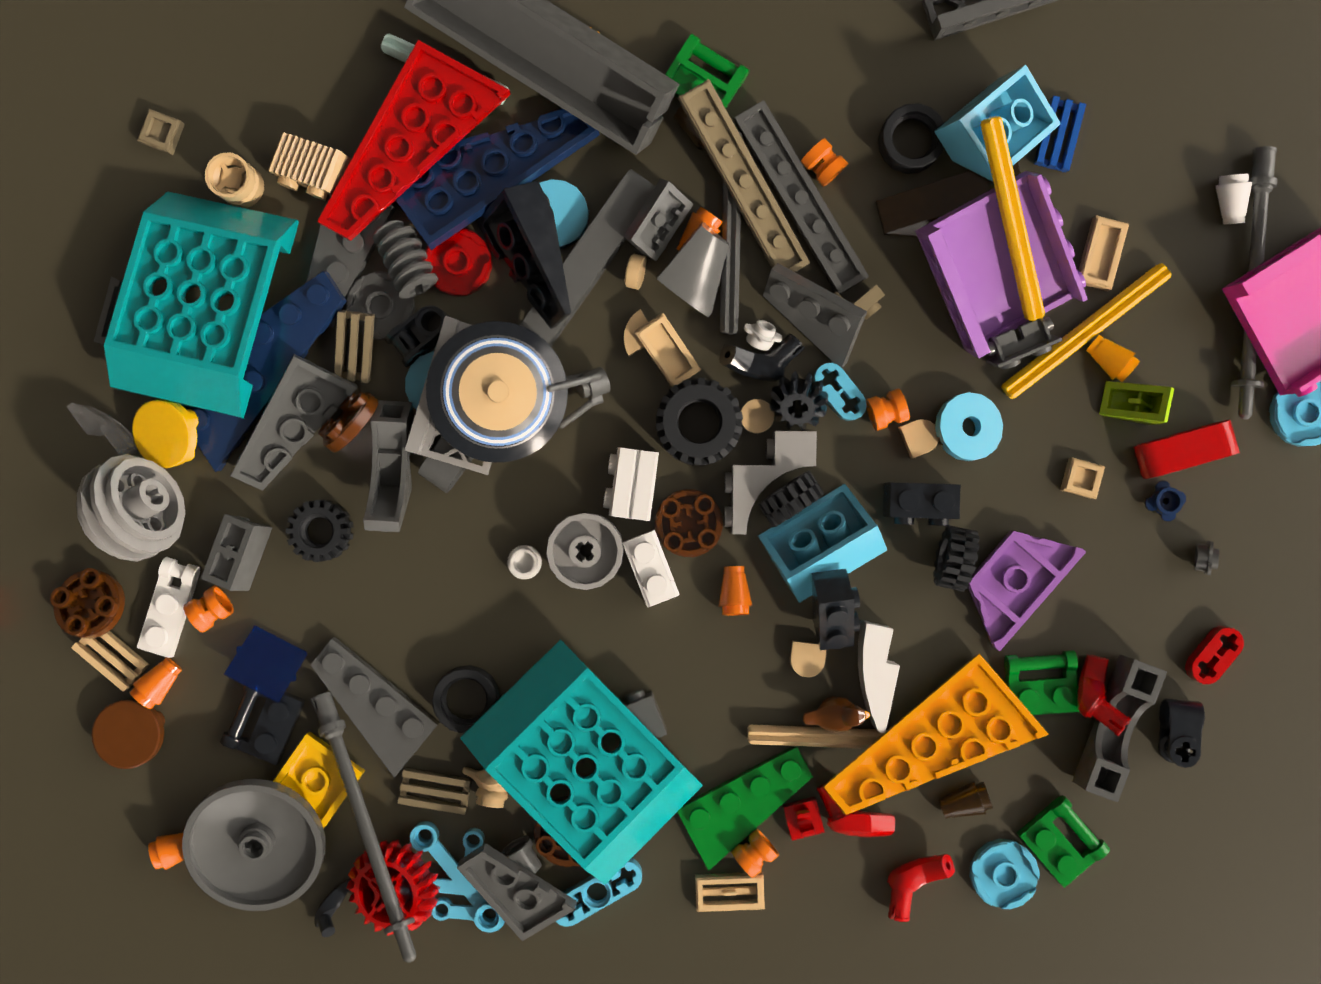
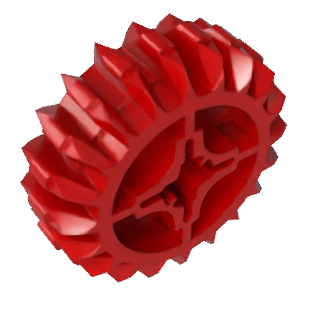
M399 839L392 841L390 844L387 840L382 841L379 845L404 918L414 917L415 920L414 923L407 926L408 930H416L423 921L425 922L431 916L432 909L437 904L438 899L435 896L438 894L440 887L433 882L437 879L438 873L429 871L432 861L424 862L421 859L423 850L416 853L412 852V843L405 844L402 847ZM365 850L364 854L357 857L353 863L354 867L348 874L352 880L348 882L346 888L354 892L348 900L349 902L356 903L358 906L354 914L362 913L365 916L364 924L374 923V929L377 932L383 928L385 929L391 923Z

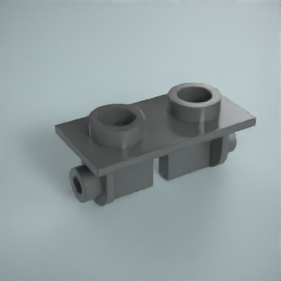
M1050 317L1029 321L1018 326L1022 337L1018 340L1014 329L990 337L987 344L991 352L988 355H993L994 357L987 359L986 362L997 368L1009 369L1020 364L1021 358L1031 354L1032 356H1038L1051 351L1052 345L1061 342L1062 338L1050 334V330L1054 329Z

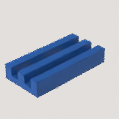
M1053 95L1049 104L1055 114L1057 108L1062 110L1061 124L1057 129L1050 160L1044 158L1051 133L1038 144L1033 164L1066 173L1070 170L1086 104L1081 102L1075 104L1073 100L1069 99L1063 101L1060 100V97ZM1070 112H1073V119L1071 122L1063 158L1060 163L1058 162V158L1060 155Z

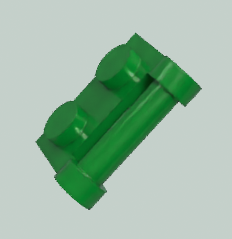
M691 34L665 74L680 84L674 96L678 98L709 79L725 109H727L736 92L747 78L750 69L742 64L740 66L735 65L700 43L701 39ZM696 56L730 77L731 80L728 84L724 83L689 61L690 57Z
M1074 650L1062 651V654L1020 658L1016 654L1005 655L1006 685L1032 715L1079 712L1077 702L1078 658ZM1062 668L1063 677L1019 680L1020 671Z
M1064 795L1056 798L1016 833L1063 888L1069 885L1095 861L1103 859L1110 852V847L1103 839L1098 840L1071 808L1072 803ZM1057 817H1062L1086 845L1087 848L1079 854L1054 825L1053 821Z

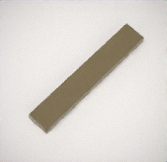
M708 79L679 96L677 99L770 266L773 268L779 263L796 272L810 264L711 81Z

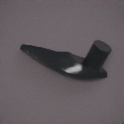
M351 878L336 887L323 900L315 914V927H319L323 937H330L335 933L331 918L349 892L346 887L348 882L352 880Z

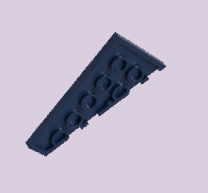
M560 109L540 115L539 119L520 126L518 123L505 126L506 130L488 135V132L460 140L399 196L396 202L432 250L481 217L503 189L532 182L600 135L599 131L568 111Z
M322 271L261 315L243 378L253 385L244 418L181 404L185 409H191L197 414V445L215 472L221 471L228 462L226 460L233 450L241 445L246 438L245 434L262 415L293 354L305 358L309 353L308 349L319 334L324 333L336 317L337 312L347 302L328 272Z

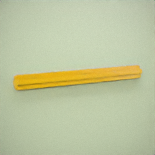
M992 116L981 121V130L1024 318L1029 321H1035L1044 317V306L1003 121L1000 116Z
M1163 263L1155 265L1062 337L1061 342L1052 345L1051 351L1039 355L1009 378L1001 386L1004 393L1010 399L1019 396L1171 278V272L1167 269L1166 265Z

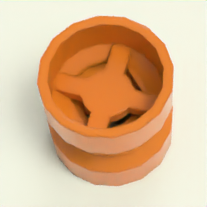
M826 138L818 142L801 160L802 165L807 170L814 171L816 180L823 187L834 180L849 164L841 155H836L832 151V145Z
M899 388L889 391L886 398L874 396L866 399L867 413L875 431L887 428L892 420L897 423L910 420L906 399Z
M216 585L204 591L203 597L192 599L184 604L183 607L190 623L202 633L212 628L216 620L226 619L234 613L230 599Z
M759 829L754 830L749 835L750 844H738L731 851L739 865L752 878L761 872L764 865L763 861L773 862L779 856L775 847Z

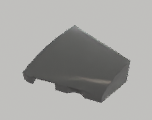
M702 222L658 275L657 280L696 310L709 317L713 311L729 243L706 223Z

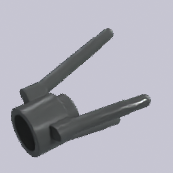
M598 367L590 371L586 370L575 375L566 376V381L547 386L548 392L576 386L580 397L583 399L587 397L589 399L562 420L560 428L566 427L593 406L604 402L602 395L610 392V381L603 368Z

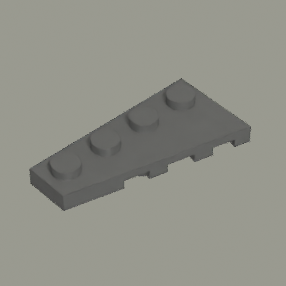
M336 637L329 641L311 663V667L395 778L440 722Z

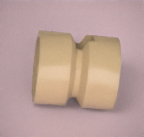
M231 152L220 153L208 162L205 169V181L208 188L232 206L248 208L255 205L261 199L264 192V180L261 174L242 157Z

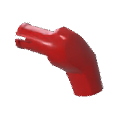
M1086 654L1078 684V710L1085 718L1093 716L1114 732L1116 736H1119L1126 728L1125 725L1130 723L1131 718L1106 701L1105 681L1109 659Z
M823 785L816 788L829 815L826 823L832 831L857 837L890 836L894 833L895 817L892 814L858 810L845 815L823 789Z
M942 854L921 857L893 869L887 880L892 888L888 917L890 919L894 918L895 921L899 922L910 921L913 892L927 883L953 876L955 868L951 856Z

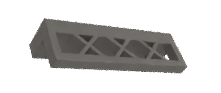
M923 0L922 4L935 41L1059 0H984L969 6L964 4L965 0ZM945 2L956 8V10L937 16L934 5Z

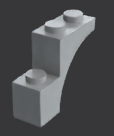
M774 431L772 432V439H766V459H772V466L732 465L731 472H725V493H731V507L725 506L724 527H730L731 534L746 535L751 509L760 493L773 480L791 470L816 466L817 432Z

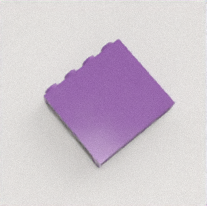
M1029 171L1015 176L1045 313L1072 298L1082 302L1088 300L1084 290L1086 281L1082 273L1076 269L1073 261L1075 252L1073 246L1063 234L1061 228L1063 226V219L1059 211L1053 207L1049 196L1052 190L1048 180L1042 174ZM995 188L915 230L966 352L979 359L991 352L987 344L990 337L1010 329L1015 330L1019 325L1029 322V320L1024 318Z

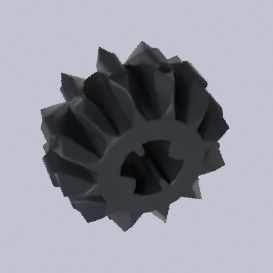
M796 371L792 373L791 380L782 376L779 379V386H774L771 390L772 400L770 401V409L776 412V422L787 421L786 427L788 430L794 424H798L802 431L806 429L807 423L816 427L819 423V417H824L827 413L828 393L822 391L823 383L821 380L811 382L812 375L810 372L805 375L804 379L799 378Z

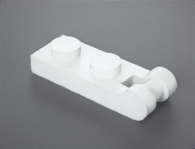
M165 557L159 567L158 581L136 648L171 658L174 657L186 620L183 607L184 604L192 600L200 575V567L192 564L187 566L180 565L176 559ZM174 577L181 579V587L172 585Z

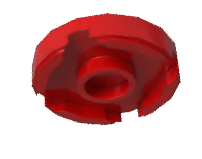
M463 228L432 250L427 245L425 251L428 256L425 261L431 262L433 269L430 273H435L438 277V281L434 286L442 293L454 297L468 296L480 290L488 281L492 270V256L485 241L475 232Z

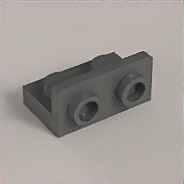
M660 178L623 237L634 246L633 250L636 253L657 261L680 224L685 220L693 203L673 184Z

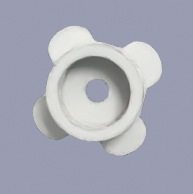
M758 320L756 324L746 323L744 326V330L748 333L746 337L747 342L759 350L768 351L772 348L774 342H781L783 339L781 334L775 332L776 327L770 322Z

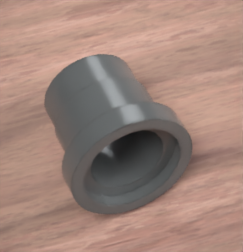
M528 835L513 840L501 851L503 855L533 874L542 866L532 848L533 841Z

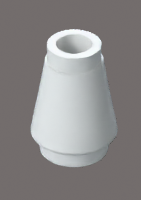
M1249 174L1219 176V185H1215L1223 225L1245 223L1252 182H1249Z

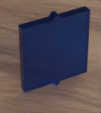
M254 626L243 645L236 648L237 654L224 675L278 703L289 684L296 681V673L308 653Z

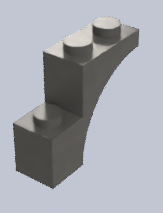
M378 400V406L371 419L372 470L369 497L363 519L364 529L368 531L400 532L412 491L410 452L405 451V447L414 421L412 402Z

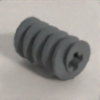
M395 220L380 226L374 232L372 239L376 246H378V252L383 258V264L388 269L389 277L394 281L393 286L399 292V297L409 299L426 292L430 287L434 286L438 281V277L435 273H430L433 266L431 262L425 261L428 255L425 250L420 249L422 242L419 238H415L417 235L416 229L412 226H405L403 221Z

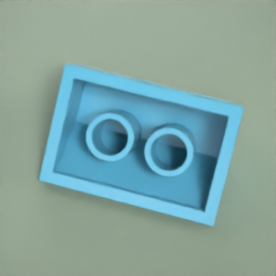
M1024 65L998 78L934 132L952 161L993 181L981 130V121L992 116H1000L1002 118L1012 166L1061 123L1028 67Z
M846 484L813 502L810 506L804 508L782 524L771 527L758 535L799 603L812 596V573L846 569L847 573H850L887 551L877 524Z

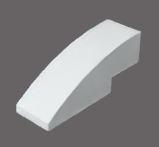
M861 620L858 639L860 687L873 727L880 733H886L900 668L897 663L887 660L894 629L887 625Z

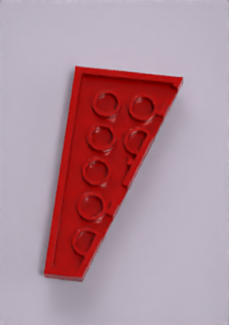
M418 40L317 222L349 241L353 240L510 96V90Z

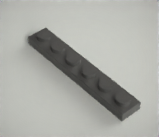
M765 101L759 102L734 117V123L739 131L742 132L743 138L835 292L837 291L839 294H842L867 279L869 275Z

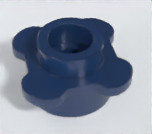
M1159 481L1155 485L1156 490L1153 495L1146 498L1145 507L1149 511L1159 513L1162 520L1172 521L1175 519L1176 513L1185 504L1186 495L1175 488H1171L1167 481ZM1164 498L1168 499L1167 504L1163 503Z

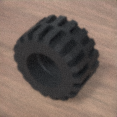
M705 378L684 380L681 384L673 386L661 400L656 414L658 438L664 449L678 461L700 466L714 463L729 454L736 446L742 433L743 415L739 409L740 404L727 387H722L715 380L708 381ZM695 402H703L715 409L719 417L717 433L712 439L703 443H696L686 439L678 425L681 411L687 405Z

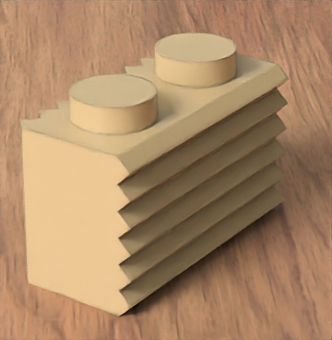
M283 132L268 171L278 177V184L297 191L299 186L307 188V194L325 201L327 195L331 196L352 159L337 149Z

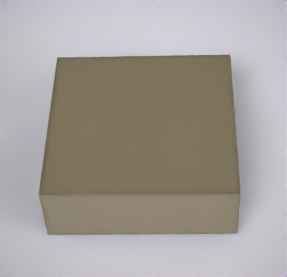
M149 109L137 141L174 155L185 123Z

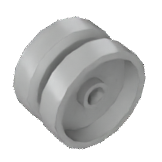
M582 513L569 516L555 527L549 537L546 554L550 569L558 580L571 588L589 590L601 587L615 576L622 564L624 555L623 539L614 523L602 515ZM583 544H590L593 547L591 556L586 557L581 554L580 548Z

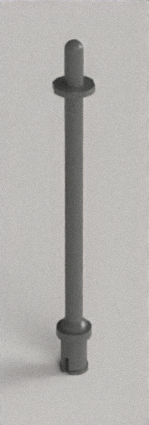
M1261 146L1253 149L1252 178H1249V182H1252L1251 191L1254 193L1248 272L1264 262L1269 193L1273 188L1277 187L1278 181L1274 177L1277 148L1272 146ZM1245 330L1240 379L1231 381V386L1240 388L1238 416L1244 420L1249 419L1253 413L1254 388L1264 387V382L1255 380L1257 352Z
M331 692L322 693L310 699L320 725L318 733L320 737L324 736V739L329 740L391 925L384 929V933L394 932L403 960L410 963L416 959V950L407 926L414 923L415 920L414 917L405 919L342 737L344 728H346L345 721L343 719L340 720Z

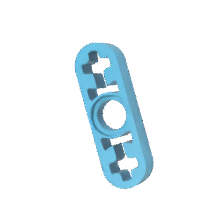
M631 858L622 867H625L627 871H635L632 876L633 881L628 882L626 878L616 882L615 888L617 891L615 892L613 891L611 881L605 885L592 875L563 891V893L576 901L579 899L577 893L581 892L583 902L576 905L573 915L567 914L556 922L565 927L573 926L636 890L642 881V868L639 862ZM621 869L611 878L612 881L621 876ZM594 883L604 885L607 889V895L601 900H593L587 892L590 885Z

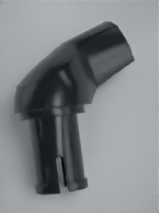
M789 333L769 354L751 352L731 344L724 345L719 361L723 366L741 375L757 380L776 382L782 376H785V368L804 350V346H802L798 338Z

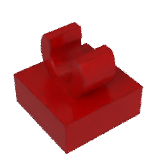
M815 796L782 805L792 841L825 833Z

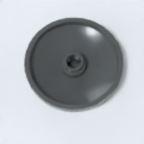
M264 779L236 780L211 791L199 802L190 815L182 839L185 865L196 884L218 902L246 911L272 910L298 899L315 881L323 863L326 849L323 825L310 803L291 788Z

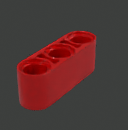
M1231 419L1133 446L1142 479L1166 475L1240 453Z

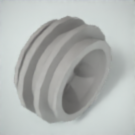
M128 454L111 457L102 465L94 467L82 478L77 492V517L85 535L97 548L111 556L138 562L157 555L158 552L170 548L180 537L185 517L184 497L172 476L164 468L151 460Z

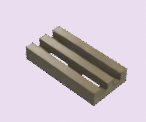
M339 310L337 312L334 374L353 382L355 380H359L361 383H369L371 381L375 314ZM351 319L347 371L345 370L347 320ZM359 320H363L365 323L362 371L356 372Z
M410 768L403 770V779L400 785V796L398 797L397 804L462 815L466 814L472 779ZM410 779L463 787V791L458 792L410 784ZM408 792L461 800V803L410 796Z

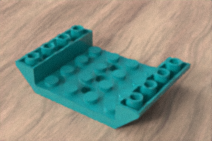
M166 192L143 212L104 342L110 387L244 418L253 388L252 384L243 379L279 252L291 253L299 221L173 192ZM165 279L167 282L165 292L154 296V284L159 280ZM193 287H199L201 291L199 299L193 303H187L185 298L187 291ZM227 294H232L234 297L232 307L226 311H220V299Z
M561 639L460 737L483 768L584 870L605 885L703 786ZM611 732L620 736V745L617 749L606 751L601 747V740L605 734ZM582 758H590L595 762V769L589 776H580L576 773V764ZM559 783L566 784L570 788L568 798L561 802L554 801L550 797L551 788Z

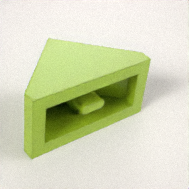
M1106 381L1099 414L1145 425L1167 423L1174 388Z

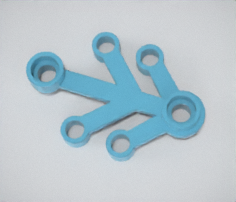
M429 821L418 823L410 834L412 847L417 851H429L451 878H437L433 882L440 887L438 893L464 895L472 904L455 905L449 898L440 897L436 906L432 909V916L439 921H444L448 918L472 920L478 929L488 933L502 928L505 921L497 912L495 918L490 919L485 916L484 911L493 908L457 869L458 863L438 840L439 830L437 826ZM471 828L465 833L463 837L465 856L483 845L485 836L480 829ZM423 829L429 830L432 838L429 840L423 839L420 831ZM471 834L477 835L480 842L473 845L468 841V836ZM437 905H446L448 912L445 914L438 912Z

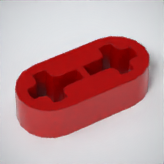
M1218 626L1213 628L1186 661L1185 670L1190 679L1208 685L1219 680L1243 650L1244 639L1242 634L1231 627ZM1222 635L1229 637L1228 642L1231 644L1229 648L1222 647L1223 643L1220 640ZM1200 662L1208 663L1206 667L1210 671L1207 675L1200 673L1201 669L1198 666Z

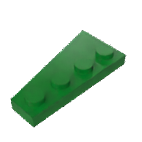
M792 746L691 799L677 811L708 871L813 778L797 746Z

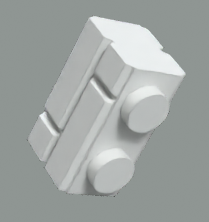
M618 447L617 454H610L608 474L614 475L613 487L606 488L603 504V508L610 509L609 516L650 521L659 453Z
M655 529L622 542L647 608L679 596V591Z

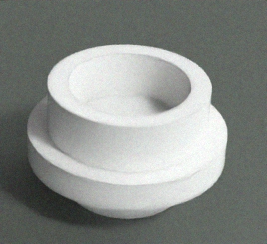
M518 546L509 554L508 568L515 577L530 579L537 575L541 569V555L532 546Z

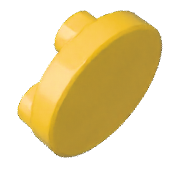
M163 399L146 402L137 410L133 418L132 435L136 448L144 459L151 460L162 468H171L191 461L195 456L197 445L196 427L198 425V417L193 410L185 409L176 402Z

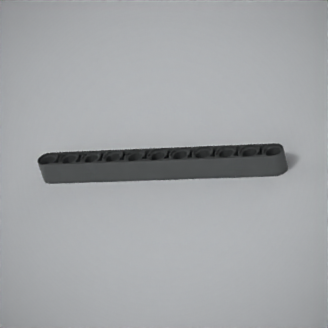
M632 169L626 173L563 263L571 314L557 327L550 329L536 309L532 307L520 326L535 332L551 347L625 243L624 234L650 196L655 185ZM441 437L432 451L445 454L454 449V447ZM459 452L450 456L463 460ZM466 455L469 462H471L473 458ZM427 457L421 465L418 474L443 492L448 493L466 468Z

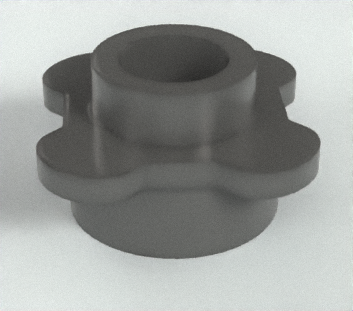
M1207 541L1206 544L1197 543L1194 556V570L1204 571V574L1211 575L1212 569H1218L1219 549L1214 548L1212 541Z

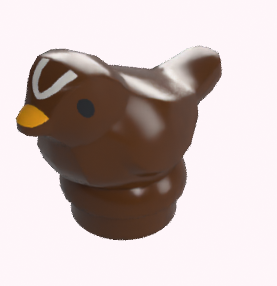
M832 696L823 700L818 709L805 712L802 720L806 725H819L829 731L845 732L854 726L862 724L865 719L869 718L870 713L846 698Z

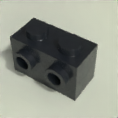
M884 483L883 516L894 517V524L914 525L915 518H928V525L949 526V519H960L961 485Z
M846 569L812 573L813 623L819 649H841L854 646V632L860 631L858 613L854 611V608H860L857 587L851 588Z

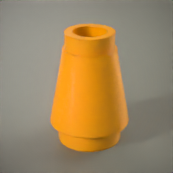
M1098 335L1086 350L1112 380L1116 378L1120 382H1123L1140 363V360L1134 357L1135 352L1103 338L1101 335Z

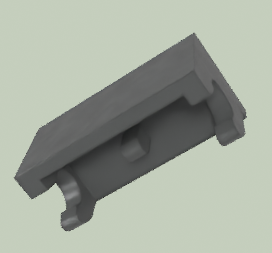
M224 514L201 579L229 591H249L273 527L251 522L246 517Z

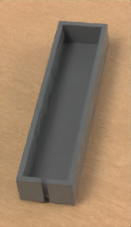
M407 0L404 7L635 155L652 143L664 118L661 115L668 110L680 85L547 0Z

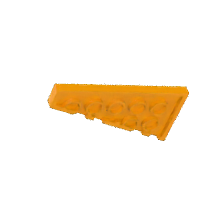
M977 654L822 787L841 811L847 815L1049 734L980 654Z

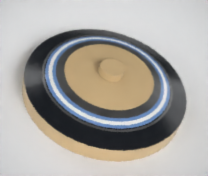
M483 322L456 333L438 351L427 377V406L432 421L439 433L459 452L485 462H509L524 458L539 450L555 434L565 414L568 388L548 392L547 386L566 381L567 379L564 368L555 351L535 332L509 322Z

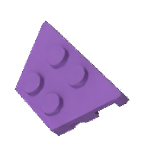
M1016 531L1008 532L972 574L971 583L968 584V589L993 648L1001 651L1086 553L1085 550Z

